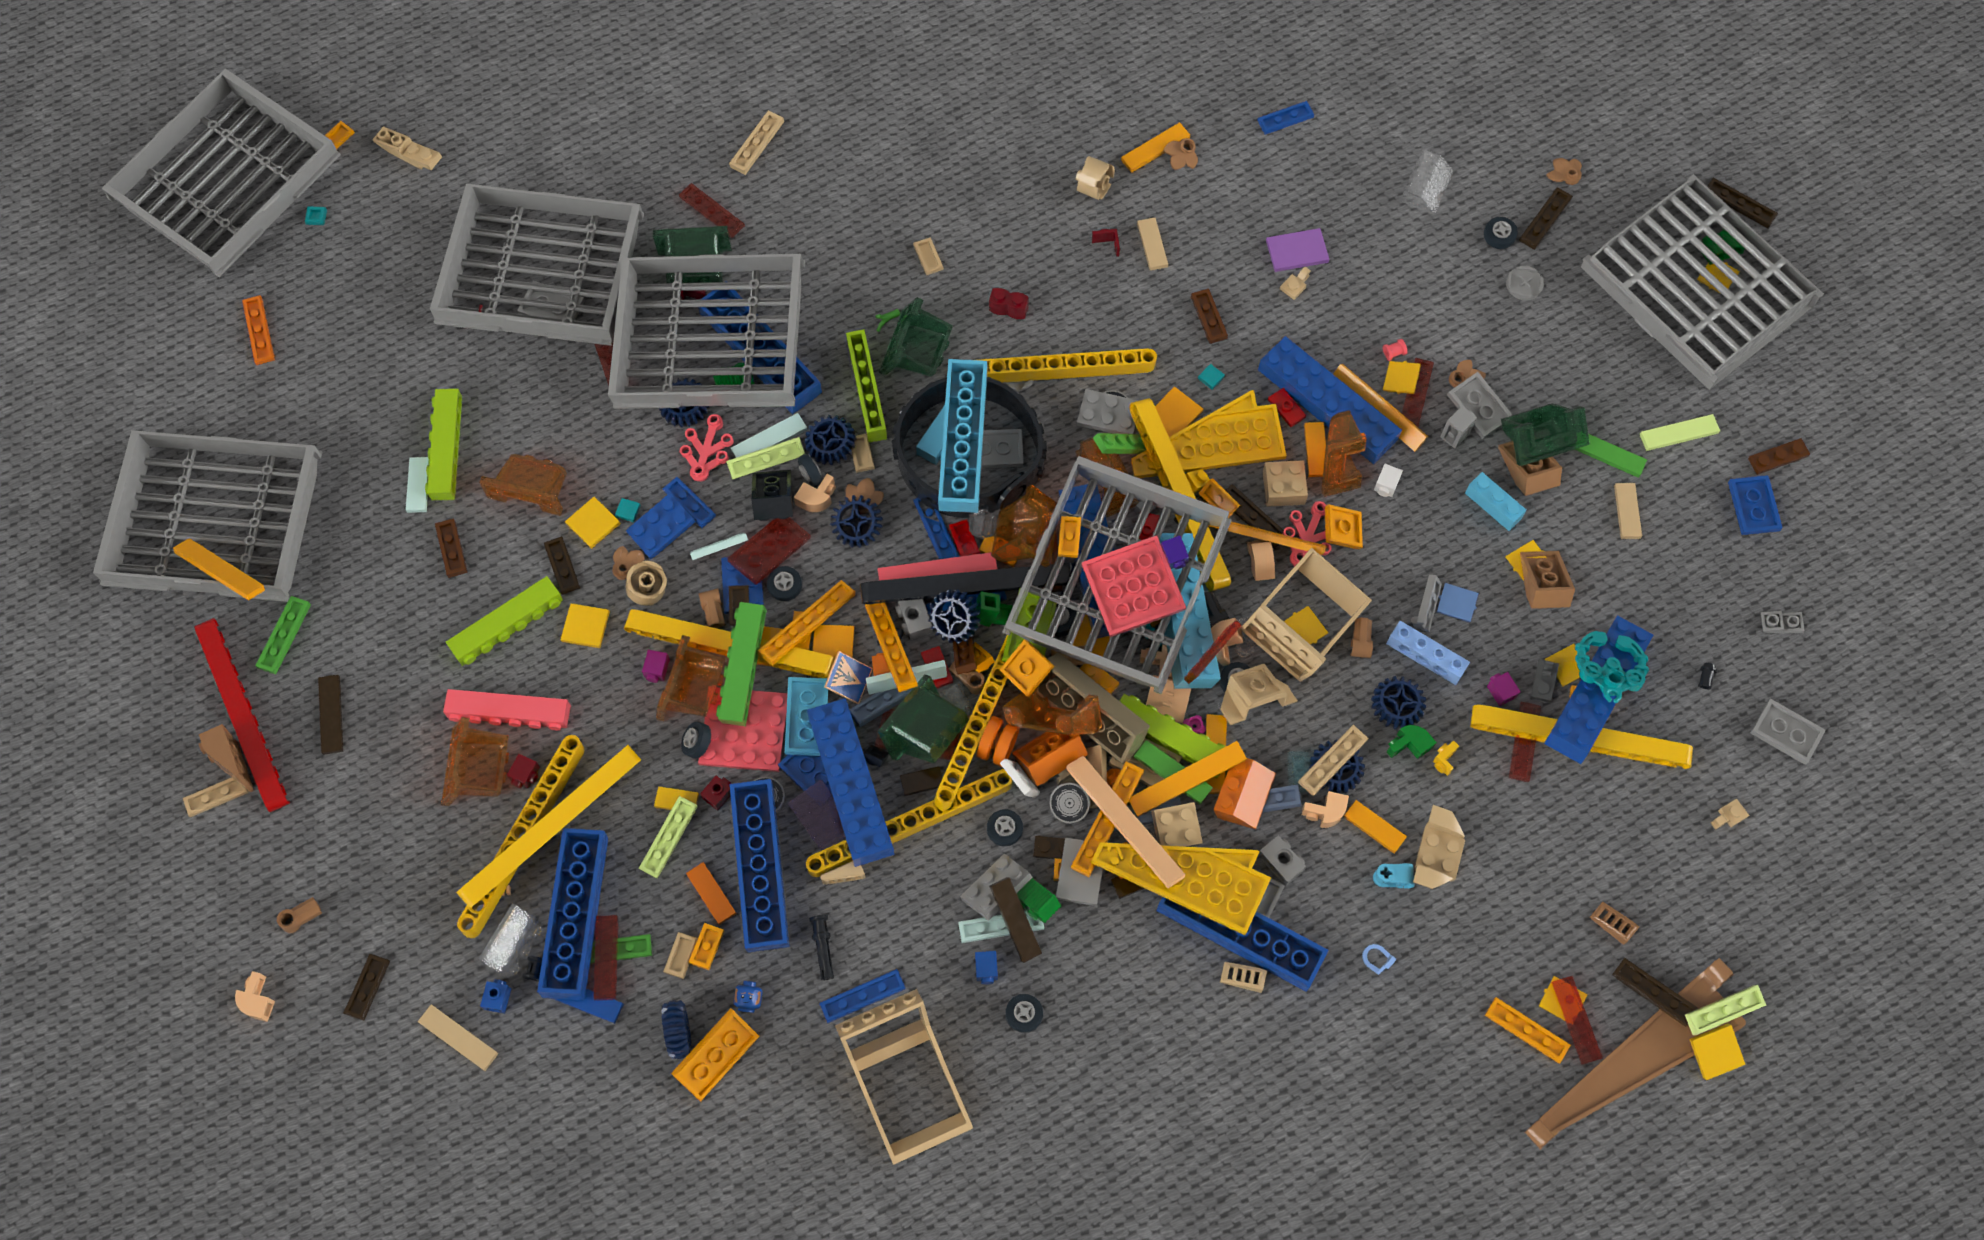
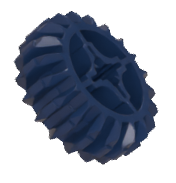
M686 377L684 381L678 378L676 383L672 382V386L702 385L700 382L696 383L694 379L689 382ZM680 406L677 408L679 412H675L670 408H659V411H661V416L668 423L672 422V425L675 427L679 422V426L682 428L684 423H687L688 427L691 426L690 422L692 421L697 424V418L703 420V414H707L709 406Z
M828 415L827 419H824L821 416L820 422L814 420L815 426L809 425L810 431L806 432L807 438H805L804 442L807 452L816 462L821 461L825 465L829 461V464L833 465L834 461H837L840 464L841 458L847 460L846 454L852 455L851 449L855 448L854 442H856L857 438L851 423L847 422L844 417L840 419L836 415L832 419V416ZM837 431H842L845 434V438H841ZM817 441L823 444V450L816 447Z
M852 495V502H850L848 497H845L846 504L844 505L839 501L840 510L836 507L833 509L838 514L831 515V518L835 519L836 522H831L830 525L833 527L837 526L832 532L833 534L840 533L836 539L841 540L844 538L842 544L846 545L850 541L849 545L851 548L855 546V542H857V547L861 548L862 541L868 546L869 542L867 539L870 538L874 542L876 539L872 535L874 533L878 536L880 535L876 528H883V525L877 523V521L883 520V517H877L881 510H874L877 504L872 503L870 505V498H867L864 502V496L860 495L858 501L857 497ZM858 506L867 508L872 517L861 516ZM852 508L851 516L842 520L845 512ZM858 516V519H862L863 521L859 522L858 526L855 527L856 525L850 522L855 521L856 517ZM872 523L869 531L861 536L862 528ZM842 526L853 527L855 537L848 536Z
M950 589L947 592H941L939 596L933 599L934 602L929 605L932 610H929L927 614L932 616L928 619V622H933L934 625L931 626V629L936 628L935 636L941 634L943 641L948 638L949 643L954 641L960 643L962 640L967 641L969 636L975 635L974 630L979 629L976 623L981 622L977 615L981 611L975 610L978 603L972 604L973 597L967 599V592L961 594L958 589L954 592ZM951 601L949 610L942 611L944 604ZM967 622L963 631H957L960 623Z
M1393 676L1392 680L1386 678L1384 683L1380 682L1378 688L1374 689V695L1371 698V701L1374 702L1371 708L1377 709L1374 712V716L1381 715L1379 722H1383L1385 719L1387 721L1385 726L1388 727L1392 723L1394 730L1397 729L1398 725L1402 728L1406 725H1414L1413 722L1417 724L1420 721L1419 717L1421 718L1424 715L1423 710L1426 709L1424 704L1426 697L1421 696L1424 693L1423 690H1417L1419 685L1415 684L1413 686L1411 684L1412 679L1405 682L1404 676L1399 681L1396 676ZM1397 689L1395 695L1384 696L1386 692ZM1405 692L1408 693L1412 699L1408 698L1405 695ZM1398 697H1399V701H1401V703H1402V705L1400 706L1399 709H1398L1399 705H1398L1397 702H1396V700L1398 699ZM1385 706L1390 707L1393 713L1388 711V709ZM1403 710H1414L1408 715L1400 716Z
M1329 740L1326 741L1325 746L1320 744L1319 750H1314V756L1310 758V762L1313 764H1310L1309 769L1333 746ZM1359 750L1321 790L1327 786L1329 787L1328 792H1332L1335 789L1336 793L1340 794L1342 788L1344 793H1348L1349 788L1354 790L1355 784H1360V778L1364 776L1362 770H1364L1365 764L1361 763L1363 761L1362 756L1357 757ZM1353 770L1351 777L1341 780L1342 773Z
M673 1000L664 1003L661 1011L665 1046L671 1059H683L692 1051L690 1025L683 1001Z

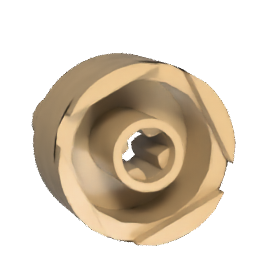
M1088 156L1083 169L1079 170L1076 175V180L1078 181L1077 191L1098 200L1103 199L1111 186L1108 182L1110 177H1114V166Z
M642 561L633 565L628 571L626 579L627 596L639 605L651 606L657 603L663 597L667 583L662 567L652 561Z

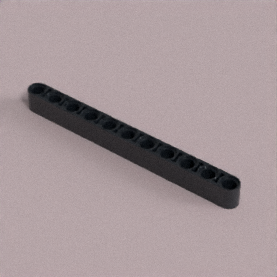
M1063 563L1054 586L1068 584L1075 563ZM1054 564L1040 565L1032 585L1038 588L1045 587ZM1031 566L860 583L862 604L935 598L941 592H947L950 589L953 592L958 589L961 594L967 592V595L980 594L981 591L991 593L1019 590Z

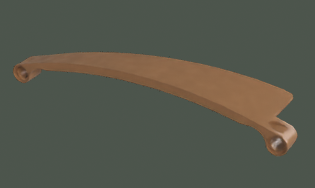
M1718 958L1677 994L1697 1008H1701L1723 998L1716 990L1734 974ZM1659 1009L1558 1100L1525 1133L1541 1150L1561 1130L1694 1056L1695 1054L1689 1039L1698 1035H1692L1689 1025L1685 1027ZM1740 1016L1710 1030L1729 1023L1732 1025L1735 1033L1746 1025V1021Z

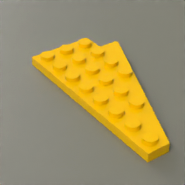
M1254 390L1247 392L1169 437L1184 472L1286 459L1287 456L1276 404L1257 406ZM1147 450L1131 458L1134 477L1158 476Z
M1100 842L1091 860L1092 864L1243 935H1246L1271 880V877L1252 869L1260 852L1258 850L1161 845L1185 873L1184 879L1167 888L1130 844Z

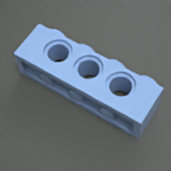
M1399 621L1386 643L1454 685L1458 683L1470 663L1468 660L1402 621Z

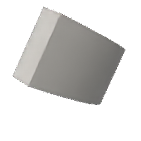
M1782 611L1761 612L1764 633H1804L1805 631L1802 612L1783 614Z

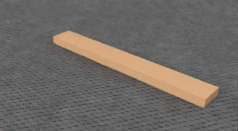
M1084 756L1067 765V771L1167 888L1185 878V873Z

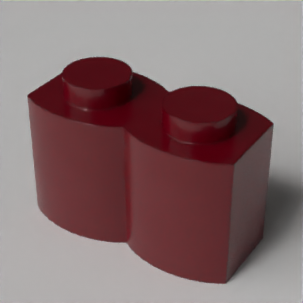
M1002 288L992 289L989 298V311L997 315H1008L1014 319H1025L1029 305V297L1019 292L1010 293Z

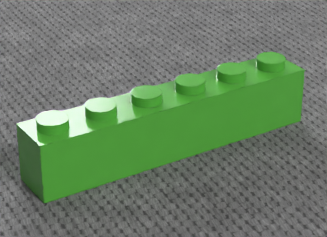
M740 602L739 608L735 610L736 626L731 631L733 642L732 647L729 646L727 658H729V663L724 669V678L726 680L725 685L721 686L720 697H722L721 705H718L716 716L723 724L746 726L759 656L758 650L761 645L767 612L764 605Z

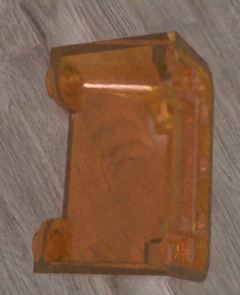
M1037 687L1029 697L1021 692L1003 706L1005 720L1015 727L1066 735H1094L1102 728L1099 699L1095 695H1088L1085 698V702L1078 705V709L1074 711L1049 707L1048 698H1041L1037 693Z

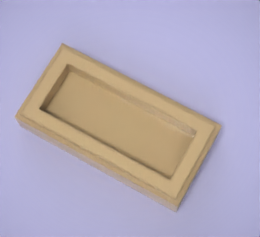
M931 237L913 243L926 275L944 270Z
M867 433L857 435V440L854 442L856 446L851 449L856 473L873 470L875 467Z
M678 932L663 972L684 979L689 967V959L698 938Z

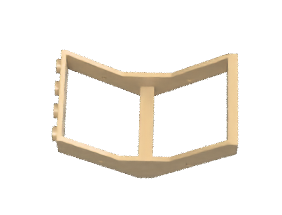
M1311 548L1242 625L1240 630L1301 682L1311 676L1324 663L1326 653L1372 600ZM1297 570L1352 616L1320 653L1266 606Z
M917 989L835 1025L893 1165L973 1129L970 1118L931 1029L924 1002ZM918 1008L920 1020L850 1051L847 1039ZM930 1040L961 1112L895 1143L889 1144L859 1071Z

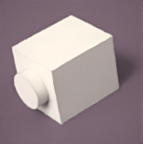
M1384 464L1374 491H1377L1383 497H1392L1403 470Z

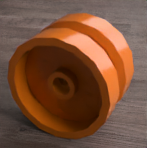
M993 715L981 737L976 757L987 761L993 754V764L1002 767L1000 763L1004 759H1009L1015 746L1020 726L1010 722L1003 729V719Z

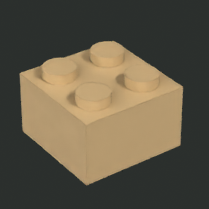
M1304 460L1265 462L1263 479L1266 507L1305 505L1308 491Z
M1194 802L1151 810L1156 839L1160 845L1186 847L1203 843Z

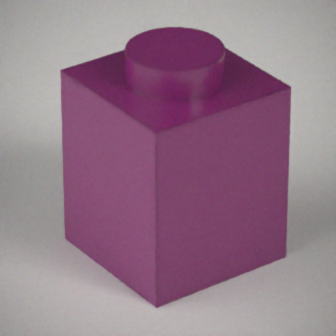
M654 650L647 651L642 673L647 681L658 683V680H665L670 661L668 653Z
M1508 672L1502 675L1501 673L1495 674L1490 678V682L1487 685L1499 707L1516 699L1521 693Z

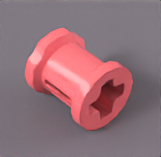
M1398 339L1396 343L1383 345V352L1387 360L1391 361L1393 357L1401 354L1403 356L1407 355V346L1403 339Z

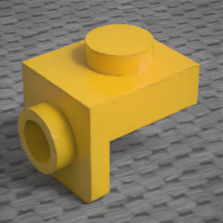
M1203 469L1185 474L1193 493L1201 491L1210 480Z
M1454 740L1449 745L1447 743L1443 744L1437 750L1439 754L1433 760L1435 768L1447 776L1454 769L1447 759L1459 748V745Z

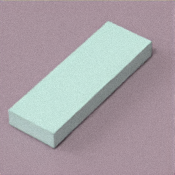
M428 457L409 458L406 499L407 513L427 512L428 494L425 492V484L428 483L426 467L430 463Z
M743 532L690 551L692 560L745 542L748 538L746 533Z

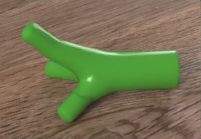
M896 309L883 315H876L875 318L882 319L876 331L880 332L885 323L900 316V311Z

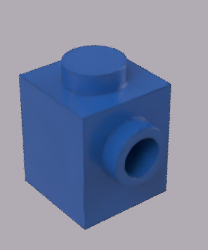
M497 979L494 982L487 981L480 1007L487 1011L505 1014L512 990L506 985L507 982Z

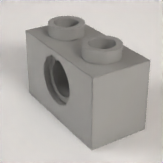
M1461 406L1447 420L1440 437L1455 449L1470 434L1477 417L1470 409Z
M923 599L898 601V606L895 609L898 618H903L902 629L905 635H909L910 640L933 633L931 629L932 624L928 622L929 615L927 614ZM911 614L918 615L916 619L908 618Z
M1278 835L1260 850L1258 857L1282 884L1287 886L1304 872L1306 866L1304 859L1290 849L1291 845L1284 838L1281 839ZM1278 857H1286L1288 859V863H1281L1278 860Z

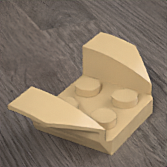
M1261 664L1230 676L1220 710L1228 723L1233 725L1246 720L1249 709L1278 700L1281 706L1284 707L1298 700L1287 684L1276 679L1267 666Z
M1435 805L1432 806L1430 818L1424 828L1414 866V871L1416 872L1413 883L1433 889L1449 881H1455L1465 844V836L1452 811Z

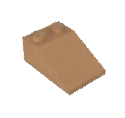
M1534 435L1498 445V449L1516 486L1525 496L1560 486L1562 466Z
M1559 551L1520 552L1525 591L1531 609L1570 607L1575 588ZM1538 556H1546V557H1547V558H1526V557H1538Z
M221 724L199 734L201 743H199L200 750L203 754L207 753L211 763L215 762L224 772L249 792L255 791L238 741L224 725Z

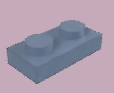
M1299 785L1270 789L1263 812L1301 807Z

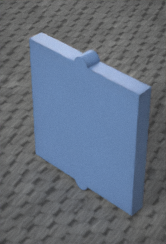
M1445 583L1442 595L1439 596L1440 602L1437 612L1471 622L1473 611L1477 608L1475 604L1479 593Z

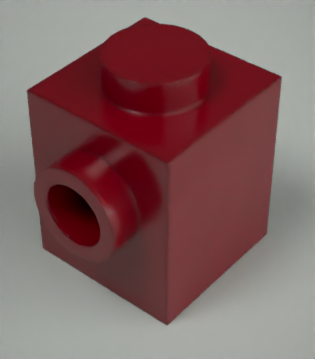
M518 754L507 776L515 787L520 789L522 786L529 788L531 784L537 781L539 775L537 772L540 766L536 761Z
M716 775L700 795L705 802L718 811L731 797L730 784L732 783L725 777L720 779Z

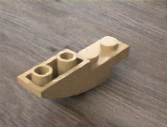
M382 127L373 138L374 143L419 169L424 167L432 170L442 158L439 152L412 142L410 137Z

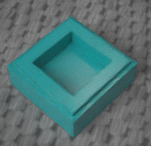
M307 206L305 224L324 225L327 213L326 207Z
M1209 364L1198 376V379L1213 390L1223 380L1225 374L1212 364Z
M621 498L615 517L634 522L641 506L640 503Z

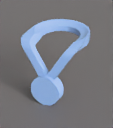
M1377 944L1367 946L1362 953L1365 965L1378 975L1385 968L1389 969L1396 961L1394 956ZM1370 949H1378L1388 958L1387 962L1380 969L1368 961L1367 953Z

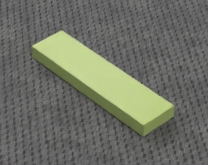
M1712 414L1642 431L1640 437L1646 451L1718 434L1720 429Z
M800 437L728 460L726 463L733 480L799 458L805 452Z
M681 796L678 797L638 869L658 879L698 805Z
M1753 985L1685 1014L1692 1035H1698L1766 1006L1759 986Z

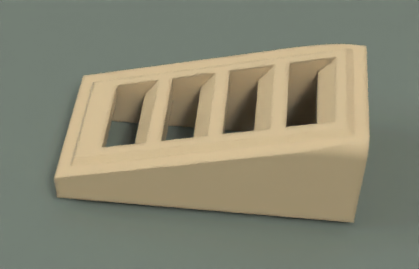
M853 861L820 876L823 885L866 878L862 866L855 867Z
M1224 962L1220 983L1262 993L1267 970ZM1230 968L1234 969L1232 980L1227 979ZM1238 970L1242 971L1240 981H1236ZM1247 972L1250 973L1249 983L1245 982ZM1255 974L1259 975L1257 984H1253Z

